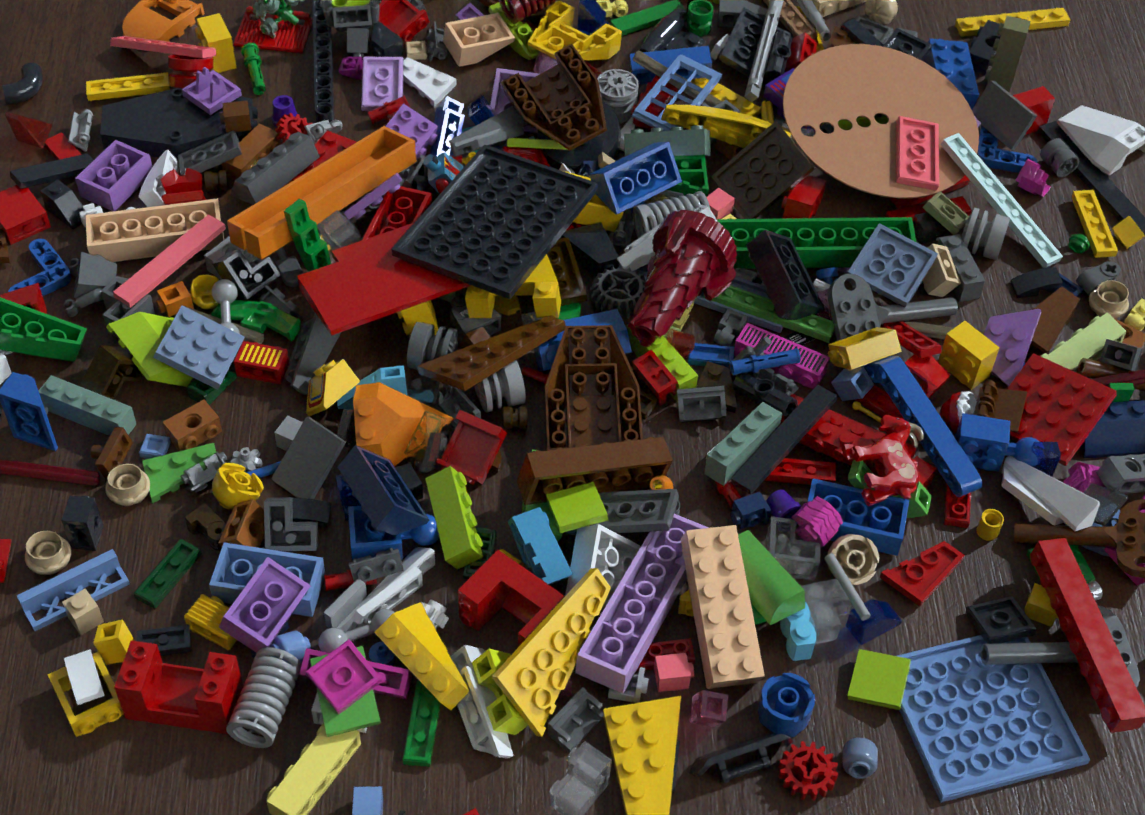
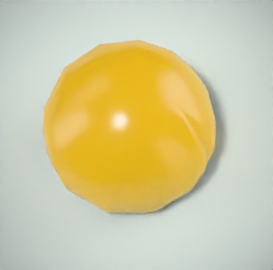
M206 274L199 275L192 280L190 294L192 301L198 307L208 310L218 306L219 303L212 297V287L219 281L217 277Z

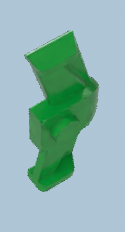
M234 300L230 303L231 320H242L241 326L260 333H263L268 327L288 337L290 341H293L300 332L301 320L280 310L271 303ZM218 304L211 315L220 319L221 304Z

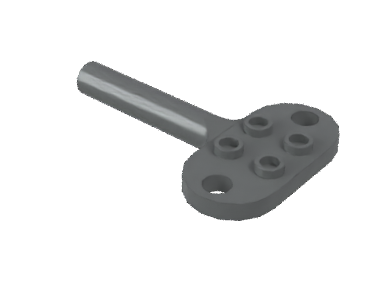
M845 274L838 277L831 284L828 291V300L837 341L880 327L884 323L955 315L958 310V305L954 298L908 303L906 307L900 304L878 306L874 301L869 284L856 274ZM845 280L852 284V291L845 288Z
M1098 606L1137 688L1140 681L1139 670L1123 625L1112 611ZM1069 642L983 644L980 649V657L984 665L1078 663L1075 654L1070 649Z

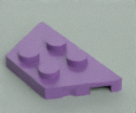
M1040 309L989 318L984 336L1000 347L991 374L1003 381L1007 387H1009L1023 367L1041 315Z

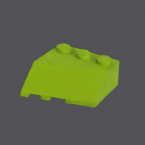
M137 312L106 326L110 333L115 332L120 338L118 341L120 346L127 348L134 356L131 360L147 380L187 387L193 377L153 358L174 318Z

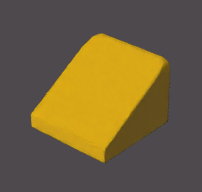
M1130 216L1112 228L1114 235L1127 249L1145 237L1144 233Z

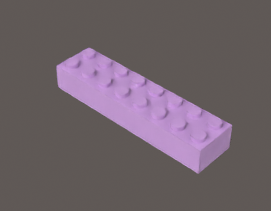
M674 514L670 531L649 532L577 654L575 673L620 693L625 692L687 580L680 539L686 530L708 527Z

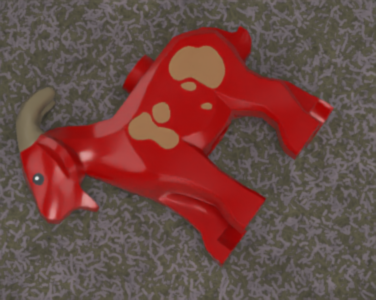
M884 415L880 420L882 426L878 430L885 431L887 435L869 446L862 447L852 444H844L841 450L846 461L855 459L856 462L863 460L874 462L878 476L872 473L864 475L867 487L874 488V490L864 489L861 493L867 506L882 502L889 496L900 495L904 499H910L911 494L917 489L919 480L917 462L911 458L905 448V442L908 438L913 448H917V439L922 441L924 438L923 431L918 425L907 422L903 418Z

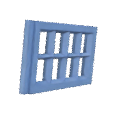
M680 54L637 106L632 117L653 128H663V131H671V127H681L661 120L666 105H672L678 98L690 105L700 106L720 81L722 74ZM680 66L693 72L687 81L674 75ZM696 74L709 80L704 88L690 83ZM670 78L683 84L678 92L664 87ZM687 86L700 92L694 100L681 95ZM661 90L674 96L668 104L654 99ZM651 102L664 108L658 117L645 111Z

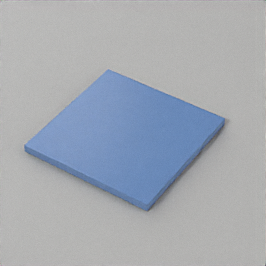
M981 635L897 655V657L911 659L899 711L940 802L1088 764L1090 761L1042 664L984 665L981 661L980 649L983 644L987 643ZM1028 637L1004 643H1030Z

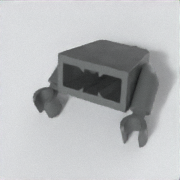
M320 0V6L323 8L326 22L330 27H334L340 32H347V28L369 29L372 24L377 23L379 20V4L382 0H370V5L335 8L331 7L332 0Z
M81 252L80 259L73 258L70 261L71 266L68 267L70 274L76 276L74 290L76 301L72 299L65 300V313L67 316L73 317L78 314V307L83 308L92 303L104 301L101 293L104 287L115 277L125 282L129 278L116 276V263L108 261L98 254L90 255Z

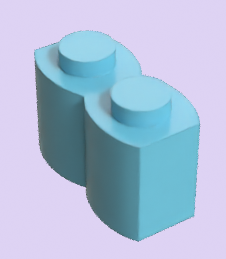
M806 602L804 609L780 620L781 631L787 638L786 650L793 661L811 659L816 642V631L809 621L810 610Z

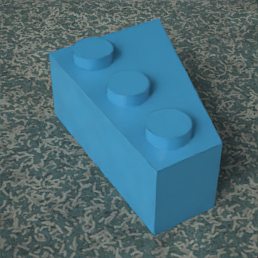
M540 507L508 520L525 568L548 585L555 584L573 575L550 529L549 519Z

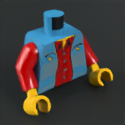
M446 152L436 157L432 154L427 155L423 160V164L428 167L429 184L440 195L464 168L462 164L466 166L476 155V152H469L466 158H462V155L454 157V155H448Z

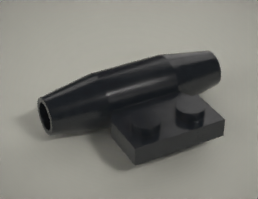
M677 8L663 17L646 35L638 51L653 52L704 46L706 40L690 31H681L688 15L684 9Z

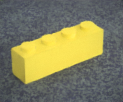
M322 724L317 732V737L311 744H307L304 747L297 763L291 765L286 770L284 779L279 786L273 787L267 796L269 813L272 815H308L361 745L359 731L354 730L327 737L325 726Z

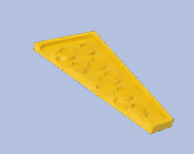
M591 568L492 675L494 681L536 736H543L546 730L544 725L549 714L553 715L556 708L554 703L560 690L565 689L577 663L579 649L583 641L589 636L591 623L594 617L599 615L611 589L597 568Z
M681 696L603 709L604 722L626 815H669Z

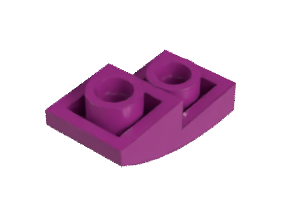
M362 57L343 58L339 73L350 78L362 80Z

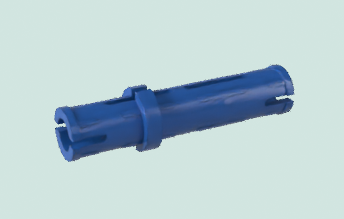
M798 348L761 356L750 355L749 358L730 361V370L732 375L751 371L752 373H758L762 369L800 363V352Z

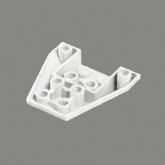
M1083 105L1057 121V124L1092 164L1108 175L1119 170L1127 155L1136 149L1145 152V128L1137 122Z

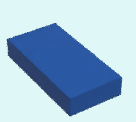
M689 343V365L706 366L708 361L729 368L730 361L734 359V347Z

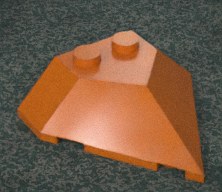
M380 382L356 385L353 399L356 445L389 459L394 467L427 443L446 424L449 425L455 420L453 417Z

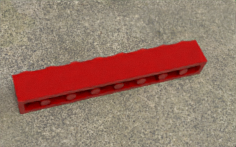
M1066 538L1038 541L1030 554L1031 563L1038 572L1041 585L1045 588L1050 599V605L1058 616L1060 627L1067 636L1070 649L1077 658L1080 671L1087 680L1093 699L1097 702L1102 720L1107 724L1110 733L1139 729L1145 722V705Z

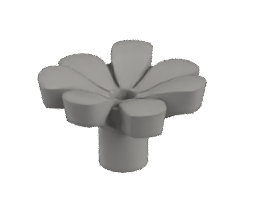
M244 447L240 452L235 451L231 463L246 467L244 472L246 470L248 472L255 470L256 467L263 465L262 460L258 458L260 456L259 451L254 449L250 452L248 447Z

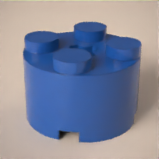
M782 673V676L769 678L763 686L759 701L758 714L760 723L776 734H784L788 737H795L804 730L810 721L815 704V695L810 689V684L803 677L793 673Z

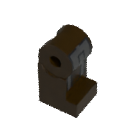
M204 503L185 517L187 529L193 535L197 532L202 533L209 540L210 546L214 550L221 551L222 546L219 544V540L226 523Z

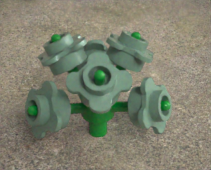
M259 0L255 2L253 13L262 24L260 25L261 31L265 35L275 38V32L278 31L277 23L280 21L286 22L288 20L293 25H296L299 19L292 14L291 6H297L299 2L304 0ZM267 13L278 16L276 20L270 17L264 19Z

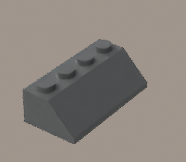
M300 132L290 135L288 140L276 146L269 155L261 158L256 165L243 172L235 180L231 192L232 196L254 205L282 188L320 157L311 137Z

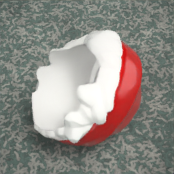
M969 391L954 393L941 406L939 415L954 434H956L962 413L974 414L977 402L974 394Z

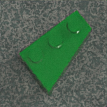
M705 155L674 156L682 182L666 190L683 193V196L701 191L707 197L709 188Z

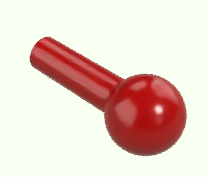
M526 366L522 370V375L543 382L546 385L549 374Z

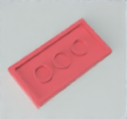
M898 116L896 120V183L937 191L939 187L938 123Z

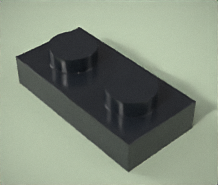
M189 624L136 631L137 641L157 644L161 656L192 652Z

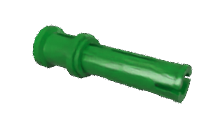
M247 43L241 48V53L245 57L244 65L249 70L253 92L256 95H261L266 91L260 68L262 60L258 55L259 48L254 43Z

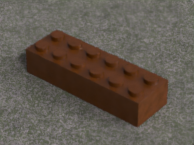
M648 437L641 440H624L616 443L604 442L599 445H580L574 448H556L548 451L536 450L526 454L517 478V484L524 505L547 503L546 494L594 482L598 493L649 489L650 481L655 476H666L673 460L664 437Z

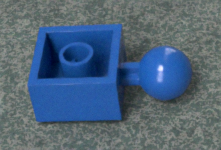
M962 413L955 439L975 468L999 472L1005 455L1013 456L1016 460L1032 467L1042 461L1044 448L1037 439L1025 437L1016 443L1009 442L1010 421Z
M362 505L348 507L352 560L371 555V558H374L376 553L390 550V548H393V550L398 549L400 558L403 560L402 539H413L419 545L429 546L440 538L435 517L426 514L429 522L425 525L391 535L386 532L380 533L371 526L372 521L361 510Z

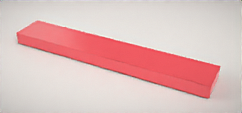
M127 36L110 39V46L198 58L216 56V49L213 47Z
M208 214L113 291L114 298L131 308L226 230L225 224Z

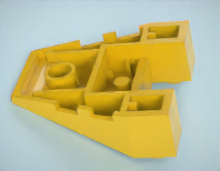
M557 1L547 8L544 18L540 20L539 27L535 29L528 41L529 46L556 59L555 52L573 44L583 60L609 59L620 51L622 31L606 23L588 36L572 28L574 7L562 1Z
M546 254L514 295H533L536 318L546 316L559 318L561 306L559 285ZM472 285L467 287L465 301L469 318H492L495 297L499 295Z

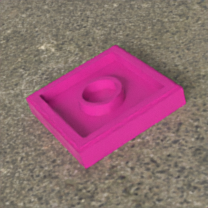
M350 639L305 671L306 675L338 715L382 682L381 677Z

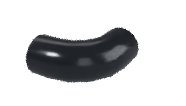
M27 63L21 68L22 79L20 81L2 84L6 105L27 101L38 93L43 81L42 69L38 64Z

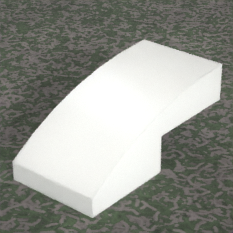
M91 650L64 658L77 705L105 696Z

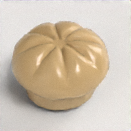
M866 0L865 13L869 20L886 26L897 14L898 5L896 0Z
M1118 281L1102 282L1098 288L1090 293L1089 305L1100 317L1108 312L1113 318H1119L1129 308V291L1124 284Z
M122 464L109 472L105 487L106 494L115 504L130 506L141 502L147 496L150 489V480L147 474L138 466Z
M40 531L28 539L25 562L33 572L40 575H51L59 572L69 563L71 547L57 533Z

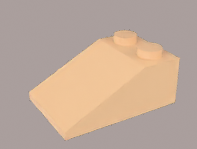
M499 13L445 23L443 42L459 67L478 63L515 41V37Z

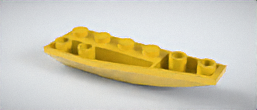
M666 105L661 117L663 121L691 130V126L701 125L703 129L710 130V138L745 148L773 124L730 110L695 105ZM782 127V128L784 129V131H785V132L788 134V136L790 137V136H791V133H790L789 129H787V128H785V127Z

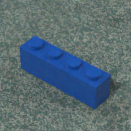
M709 46L643 52L667 68L681 54L712 69ZM636 53L630 54V71L637 78L638 85L652 82L656 75L633 61ZM680 66L675 73L688 79L693 72ZM696 74L693 79L704 78V77H701V76H699V75Z

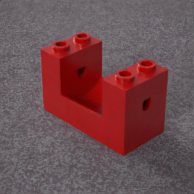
M497 550L458 589L459 618L466 626H472L479 631L502 607L526 624L518 633L519 647L565 596Z
M131 640L114 689L125 719L228 734L226 727L244 686L235 655L209 652L204 669L163 663L157 644Z

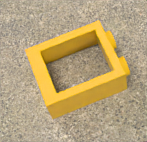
M880 327L828 344L830 350L828 351V356L834 366L851 370L902 352L896 330Z
M99 652L93 653L92 656L98 676L102 675L112 699L74 716L64 692L72 689L66 666L48 674L53 689L76 737L91 733L95 728L107 722L116 721L124 715L114 689L115 684Z

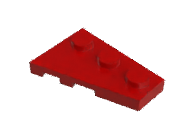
M943 541L921 552L919 556L899 563V566L891 570L886 569L882 571L879 578L918 606H921L963 561L965 555Z

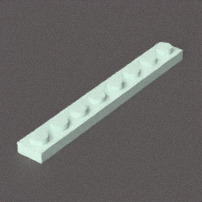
M957 133L943 139L940 145L999 215L1010 217L1008 226L1041 266L1046 268L1059 262L1063 257L964 138Z

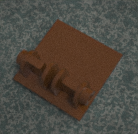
M988 380L980 387L973 415L1010 421V431L1018 432L1027 391L997 389L995 382Z

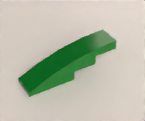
M298 199L284 210V215L296 249L305 268L310 272L330 265L331 260L327 243L320 239L316 222L309 218L306 202Z

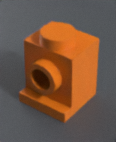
M183 281L157 290L159 300L156 301L160 313L166 312L167 316L171 317L178 313L182 305L194 309L191 294Z

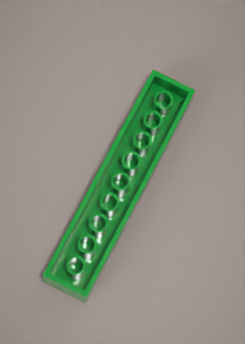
M912 217L717 219L728 230L730 236L735 241L737 260L733 266L734 269L756 268L749 258V251L746 245L764 230L791 238L805 268L851 267L879 223L916 242Z

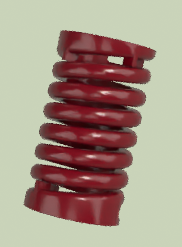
M499 0V3L507 19L516 24L524 20L525 17L528 18L531 14H535L537 11H541L543 8H547L549 5H553L556 1L560 0H506L510 11L506 7L505 0Z

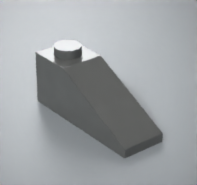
M719 0L718 27L733 28L743 7L763 19L766 17L767 9L745 0Z

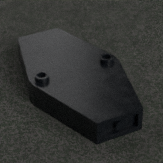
M174 88L104 105L102 107L100 130L103 147L106 149L117 140L152 157L159 158L164 151L169 150L175 159L178 160L177 156L226 134L225 124H221L219 112H223V107L210 115L184 97L182 93L183 88ZM238 97L232 101H248L251 130L235 132L239 142L258 125L257 120H255L258 119L257 106L253 107L252 98Z

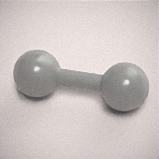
M219 280L212 287V297L217 303L221 304L222 323L220 325L240 334L239 329L231 323L230 303L237 297V287L230 280Z
M382 609L374 614L371 624L346 633L339 628H328L319 637V648L322 652L331 653L348 639L354 641L375 634L374 632L395 612L389 609Z

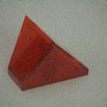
M6 112L5 117L16 139L43 149L52 124Z

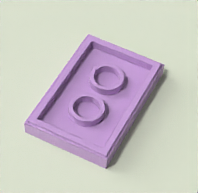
M363 57L362 111H372L382 106L385 102L389 103L402 97L403 57Z

